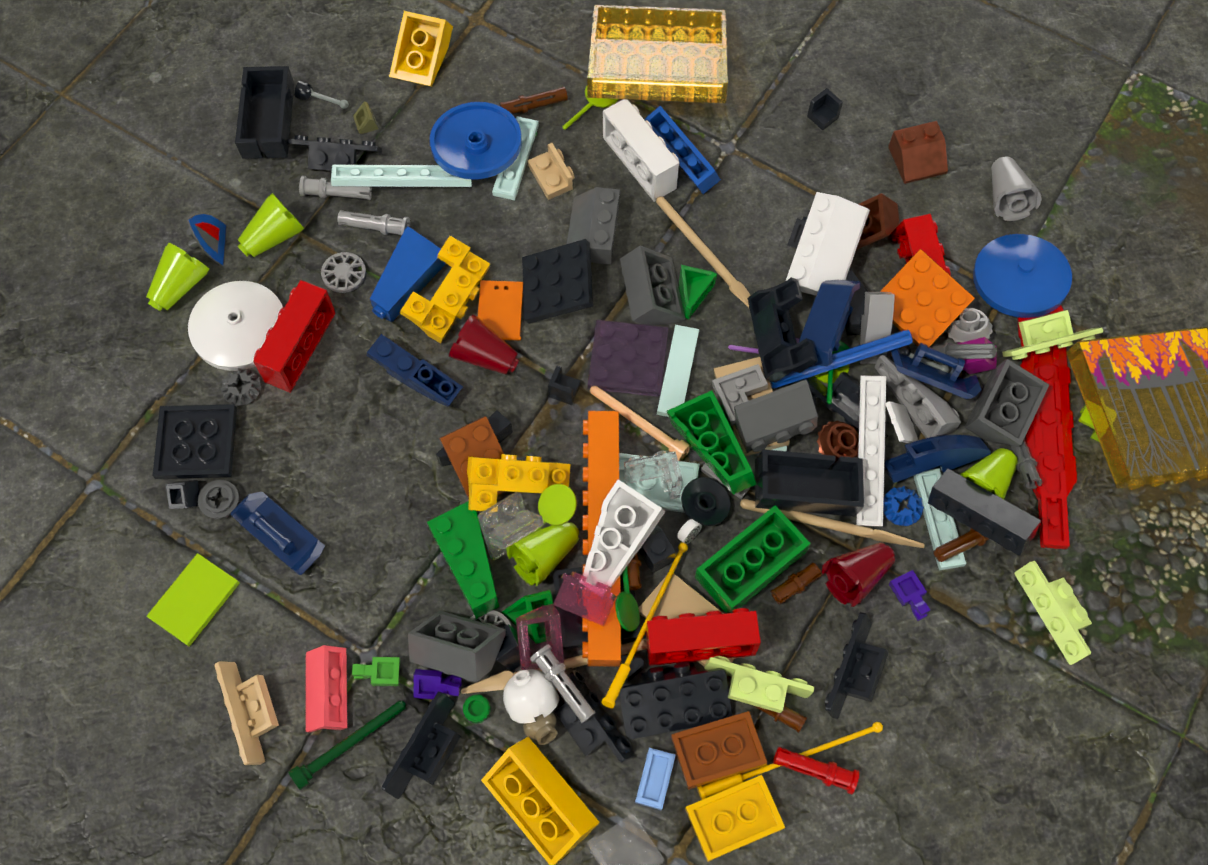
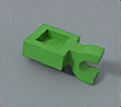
M373 657L372 665L353 664L352 676H354V679L371 678L372 686H399L400 657Z

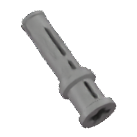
M301 176L300 196L305 197L307 194L325 198L330 195L371 200L372 192H370L372 186H332L331 182L323 177L321 179H309L306 176Z
M340 210L337 219L338 225L380 231L383 235L391 233L402 236L404 230L408 226L410 227L409 217L402 219L391 217L390 214L374 216Z
M548 644L537 651L530 660L537 663L545 674V679L554 684L564 700L580 719V722L584 723L596 712L593 711L580 691L564 672L566 666L557 660L551 652L552 647Z

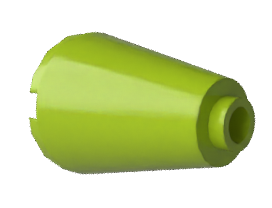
M272 193L267 197L238 238L240 242L238 248L247 257L250 254L256 257L297 235L305 228Z
M168 243L164 248L146 296L150 299L148 304L160 312L163 308L166 310L171 308L209 271V268L194 257L192 258L186 254L187 252L171 243Z
M999 448L960 475L1004 499L1018 460L1011 450Z
M566 522L562 525H551L518 537L506 545L508 558H514L517 563L514 569L526 583L531 586L536 583V586H538L579 541V530L572 522Z

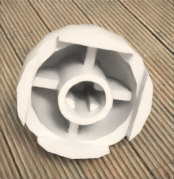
M537 669L522 670L517 672L506 683L503 701L513 721L518 723L536 722L534 717L543 714V717H546L556 708L559 702L557 688L551 681L549 682L545 679V674Z

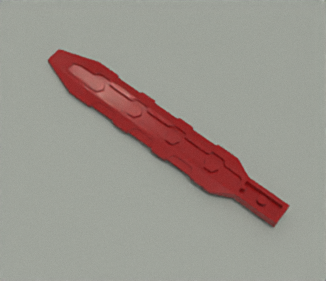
M1060 305L1057 309L1046 315L1057 313L1064 310ZM1017 317V318H1018V337L1021 339V347L1024 346V344H1023V339H1022V335H1021V331H1020L1019 322L1026 321V320H1030V319H1034V318H1020V317ZM1057 345L1050 346V351L1035 354V351L1027 352L1028 357L1022 358L1020 367L1049 384L1026 434V444L1032 458L1037 461L1036 469L1042 479V485L1038 486L1035 481L1037 488L1032 489L1038 499L1039 520H1041L1039 525L1040 547L1067 549L1070 546L1067 497L1077 481L1076 457L1073 456L1072 428L1074 426L1073 412L1070 410L1069 399L1070 368L1067 366L1066 347L1058 348Z

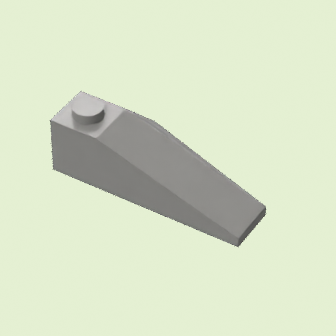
M881 355L878 358L875 369L880 376H886V384L901 405L906 406L909 416L925 438L950 435L956 431L961 421L955 409L951 408L945 400L917 379L898 372L895 363L886 356Z

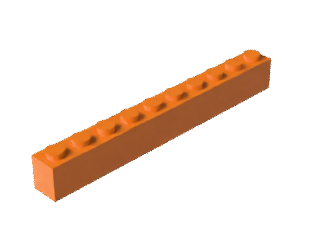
M588 411V420H583V435H588V443H583V458H588V467H583V482H588V491L583 490V506H588V515H583V530H588V539H583V555H589L603 501L619 479V411ZM583 564L582 576H583V573H584V569H585V565H586V564ZM620 576L604 598L590 589L583 590L582 606H588V615L582 616V632H588V642H582V658H588V666L620 667L621 624L618 621L615 609L616 598L620 593Z

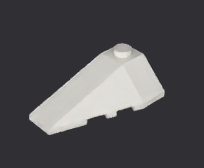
M618 479L603 501L598 526L595 529L593 544L587 558L581 584L604 598L652 533L665 510Z

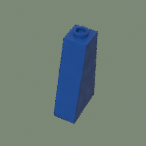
M409 226L404 230L370 297L373 313L380 319L386 318L391 323L400 314L401 309L412 292L419 294L446 264L437 258L441 248Z

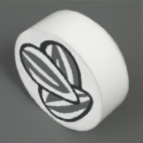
M693 519L688 520L679 530L678 539L683 543H690L698 535L702 525Z

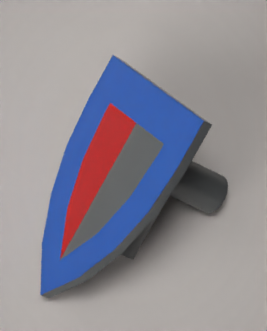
M206 214L195 215L186 220L189 226L187 235L193 238L188 242L191 249L200 247L214 262L223 266L226 225L217 218Z

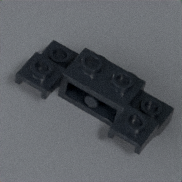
M791 277L775 287L758 290L747 298L754 334L757 340L758 353L766 380L776 383L792 371L801 373L818 362L813 340L805 338L799 343L796 342L789 309L803 300L797 279Z

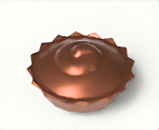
M838 420L835 422L829 421L827 425H822V430L818 432L819 438L817 440L820 453L835 456V462L840 456L858 457L859 434L852 426Z

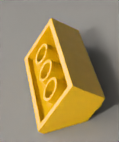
M529 737L509 747L481 780L549 865H556L600 823Z

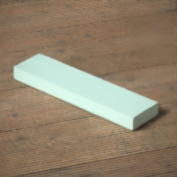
M518 116L516 120L519 123L522 136L520 153L510 167L497 175L492 190L493 196L511 200L516 199L539 126L537 120Z
M675 325L657 415L669 417L667 410L685 402L699 329Z
M940 468L914 475L918 495L922 497L923 513L933 550L959 537L954 518L928 504L932 486L942 476ZM962 552L943 562L937 561L939 570L964 567L966 561Z

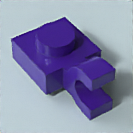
M913 570L890 581L889 586L902 607L910 604L917 621L928 616L927 613L930 612V608L922 599L927 591Z
M415 669L414 698L434 699L438 691L459 696L460 687L462 686L461 677L450 675L442 678V671Z

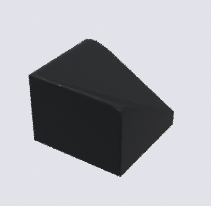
M198 480L166 484L169 509L198 506V496L200 493Z

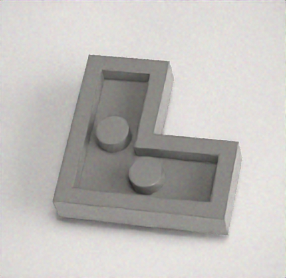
M759 364L712 380V386L730 426L735 425L734 406L747 402V396L768 389V383Z

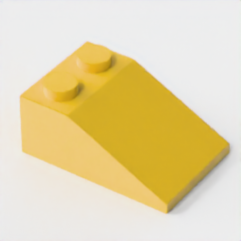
M404 11L389 77L432 87L448 50L453 26L444 19Z

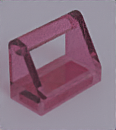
M554 604L541 606L516 618L521 670L539 668L536 662L530 660L527 625L540 622L545 624L546 645L550 644L552 647L551 652L560 663H564L560 614Z

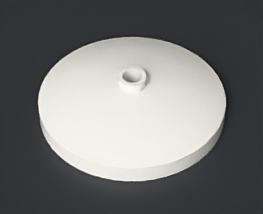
M233 281L219 285L208 291L196 303L190 314L188 334L191 344L205 362L218 369L237 371L238 368L246 370L256 367L253 362L254 354L258 348L262 347L268 330L275 325L278 313L283 306L271 290L258 283Z

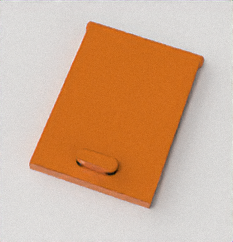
M480 280L478 318L503 340H521L523 282Z

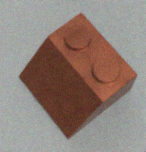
M937 121L893 132L888 148L904 184L947 174L945 138Z

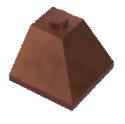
M882 193L858 204L868 208L870 211L856 250L889 236L900 224L898 204Z

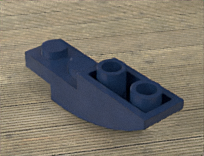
M382 334L367 351L369 358L387 369L386 373L416 392L447 407L450 406L463 388V386L424 359L420 361Z
M943 435L906 444V453L884 461V468L893 483L924 471H929L937 466L944 473L947 469H956L959 466L991 455L980 437Z

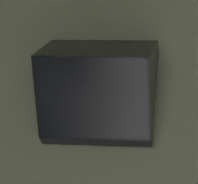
M621 655V664L625 663L628 656ZM633 657L629 665L631 670L624 684H627L644 669L642 658Z

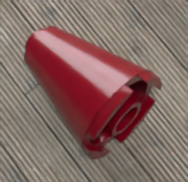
M473 314L465 322L458 334L457 342L453 344L449 352V357L505 375L509 371L513 373L520 362L517 359L518 353L480 318Z
M880 542L833 557L826 561L822 567V575L827 574L829 580L825 584L840 603L844 605L850 603L852 604L851 607H855L863 601L895 563V554L889 545Z

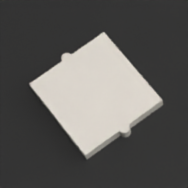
M891 401L885 403L899 442L909 444L918 441L906 406Z

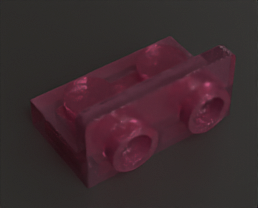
M573 571L570 576L563 573L561 577L563 583L553 605L604 626L616 599V596L610 592L611 587L600 582H596L595 586L586 583L587 577Z

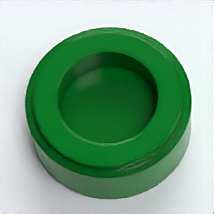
M472 695L465 700L463 713L468 721L476 724L482 723L490 715V704L485 697Z

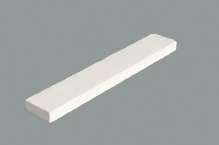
M861 376L858 458H863L864 508L857 514V525L863 527H883L886 376Z

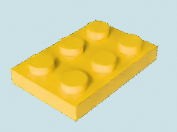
M762 775L685 807L707 862L785 829Z

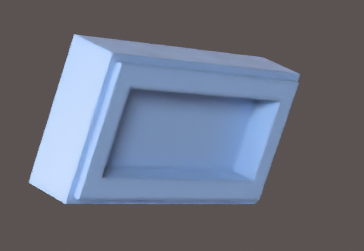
M649 748L635 803L662 810L675 754Z

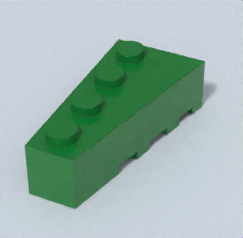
M712 390L667 410L673 427L691 445L693 450L733 495L756 485L753 471Z
M469 501L428 521L427 524L477 619L500 606L477 510L468 509Z

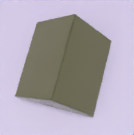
M364 101L353 115L359 134L379 129L372 109Z

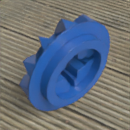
M903 486L901 488L894 487L886 493L883 498V513L889 521L899 526H909L920 519L924 507L922 505V497H919L915 490H910ZM908 499L907 507L909 510L904 508L903 511L901 510L898 513L900 504L897 501L903 502Z

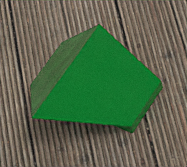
M681 265L679 292L686 319L689 320L714 288L717 277L716 273Z
M550 590L524 596L501 612L529 636L535 644L561 638Z

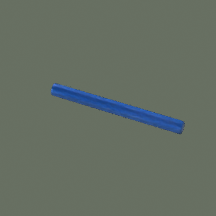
M904 330L832 354L833 362L829 366L812 365L801 373L792 371L776 383L769 381L770 385L775 389L909 345L913 342L912 335L909 330Z

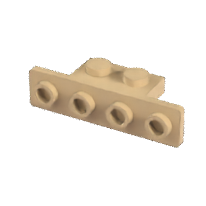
M219 661L215 663L217 679L220 683L224 703L230 716L232 730L238 743L240 757L244 765H261L265 762V757L259 736L279 726L264 676L255 675L242 683L235 662Z

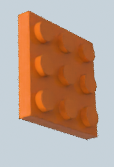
M921 249L880 291L895 294L892 323L900 331L909 330L913 342L917 346L923 343L927 347H930L975 299Z

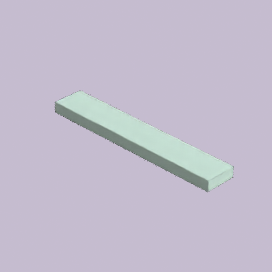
M332 165L331 173L332 186L471 187V179L453 176L444 171L439 165Z

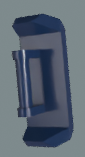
M837 279L826 280L821 283L799 342L805 338L813 340L818 360L813 365L827 367L832 364V351H838L840 338L848 317L853 311L850 303L854 292L860 289V281Z
M923 343L919 344L913 358L902 355L899 348L891 350L898 372L965 399L976 397L982 390L976 375L965 379L958 377L965 365L964 359L954 358L929 348ZM925 356L952 367L950 373H947L920 361Z
M262 491L249 494L231 512V516L298 575H302L312 565L325 547L323 543Z

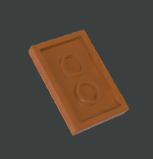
M486 416L439 438L468 499V457L501 459V455L504 454ZM497 491V495L505 491Z
M749 711L671 734L688 790L767 766V760Z

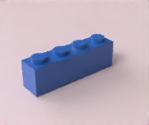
M661 106L644 119L651 124L654 133L664 140L667 149L678 157L679 167L702 194L706 193L721 180L714 168Z

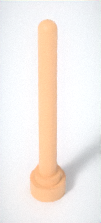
M598 386L590 388V393L613 410L619 411V414L668 447L673 458L682 461L691 448L690 444L684 440L672 439Z

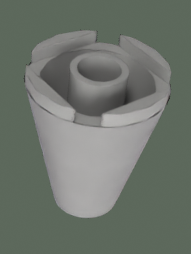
M998 158L991 167L993 209L997 217H1003L1005 221H1016L1026 218L1030 215L1029 211L1034 207L1037 209L1040 206L1042 200L1040 191L1013 158Z

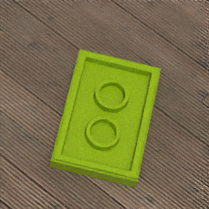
M197 553L146 617L190 647L240 583Z

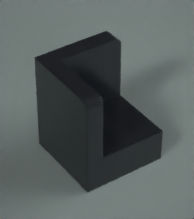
M826 88L811 100L807 117L821 130H824L839 118L843 102Z
M557 365L548 384L549 398L572 405L581 385V380L563 375L562 366Z
M508 624L503 628L506 629V635L496 660L510 670H514L529 660L533 654L524 635Z

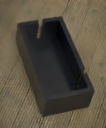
M289 66L243 67V87H241L235 138V144L242 159L263 158V154H266L267 158H288L289 144H287V139L290 138L295 84Z
M762 449L755 459V481L758 482L755 485V508L771 509L776 505L779 510L852 517H855L864 508L863 458L840 456L835 462V456Z

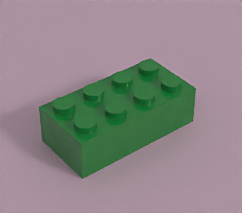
M775 505L699 566L696 570L695 579L726 614L733 613V610L741 608L807 552L811 543Z

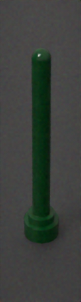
M402 700L396 702L307 766L303 764L299 767L297 765L288 771L299 790L310 784L309 780L313 778L312 775L404 711L406 703Z

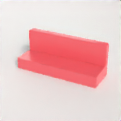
M323 645L306 652V732H314L320 729L343 730L347 728L346 648Z

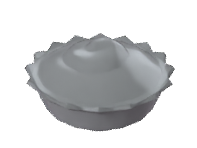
M965 308L948 326L945 332L948 333V338H952L955 343L982 337L989 339L990 334L993 333V325L982 311L974 308Z

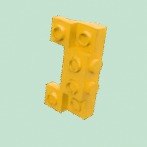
M449 236L437 258L452 268L431 301L412 292L400 311L401 315L415 323L430 338L439 343H442L456 319H462L468 309L465 305L469 299L473 301L480 290L478 288L480 280L483 279L490 266V263L471 253V247L452 236Z
M502 454L501 459L468 457V509L496 511L497 491L542 493L547 487L554 484H562L569 487L571 464L541 462V457L526 456V461L517 460V455Z

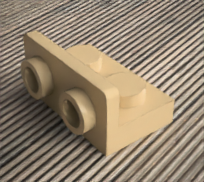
M553 143L548 144V152L528 160V166L548 200L573 189L572 180L575 178L570 166L566 167L561 150H556Z

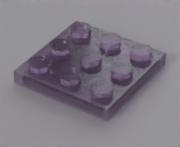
M596 320L588 389L592 386H597L603 391L660 397L668 327Z

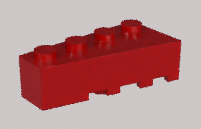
M931 214L904 219L890 234L893 241L898 240L900 248L897 249V253L900 259L905 258L906 264L921 249L951 276L950 269L945 265L943 258V245L938 241L937 224L932 220Z

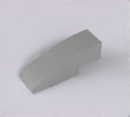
M865 292L864 315L861 318L860 345L891 335L895 294L891 292ZM887 352L860 360L859 363L876 364L881 355L887 356Z

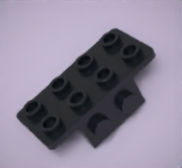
M688 662L676 663L674 667L665 669L653 667L648 669L647 672L641 673L643 683L622 686L619 693L624 728L628 739L698 727L732 716L731 703L728 698L729 690L726 672L722 668L698 672L694 664H689Z

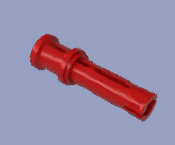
M782 747L777 748L773 764L820 779L825 786L830 787L833 785L845 789L851 795L857 787L859 770L854 769L850 771L837 766L836 762L832 761L827 764Z

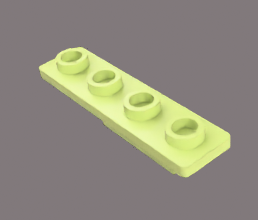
M1068 310L1019 322L1024 346L1003 351L1002 353L1003 357L1012 356L1013 360L1028 357L1027 352L1035 351V354L1050 351V346L1057 345L1058 348L1073 345L1072 341L1080 339V342L1096 339L1095 334L1103 333L1102 327L1091 328L1073 333Z
M1036 561L1029 562L1017 570L1015 576L1067 662L1072 665L1089 656L1091 651L1079 630L1091 625L1092 622L1066 580L1061 578L1049 583Z
M710 657L705 664L706 670L722 668L727 676L732 677L728 694L729 699L781 713L783 711L786 693L808 698L814 692V687L807 685L805 680L798 678L789 680L782 678V675L778 672L766 671L765 673L755 670L756 667L750 664L742 663L737 665L730 663V660L726 657Z

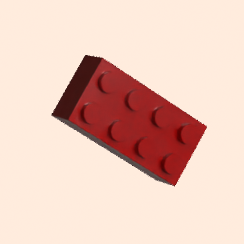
M300 280L297 287L291 290L289 301L285 307L280 309L275 325L268 330L265 342L254 354L253 362L265 383L291 393L336 314L327 290Z
M748 608L735 609L733 613L722 614V611H710L706 613V616H695L694 613H685L679 615V618L668 619L667 616H656L652 618V621H647L646 640L649 666L709 660L710 657L714 658V656L726 658L755 656L761 644L756 611H749Z

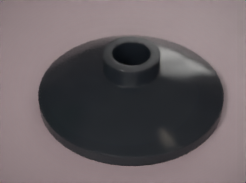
M705 477L693 479L682 491L681 504L684 512L690 519L703 526L717 525L729 514V495L725 488L713 479ZM699 502H703L706 508L702 507Z

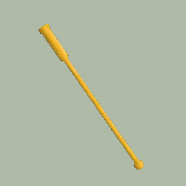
M682 542L678 545L679 551L625 663L620 665L606 696L601 701L608 708H614L616 704L615 701L631 670L629 665L646 632L647 621H651L683 553L688 550L686 543Z
M874 722L872 727L799 754L810 756L872 732L880 733L883 730V725L880 722ZM772 763L743 775L738 774L705 786L697 787L699 796L703 800L708 796L741 784L745 779L778 768L780 765Z

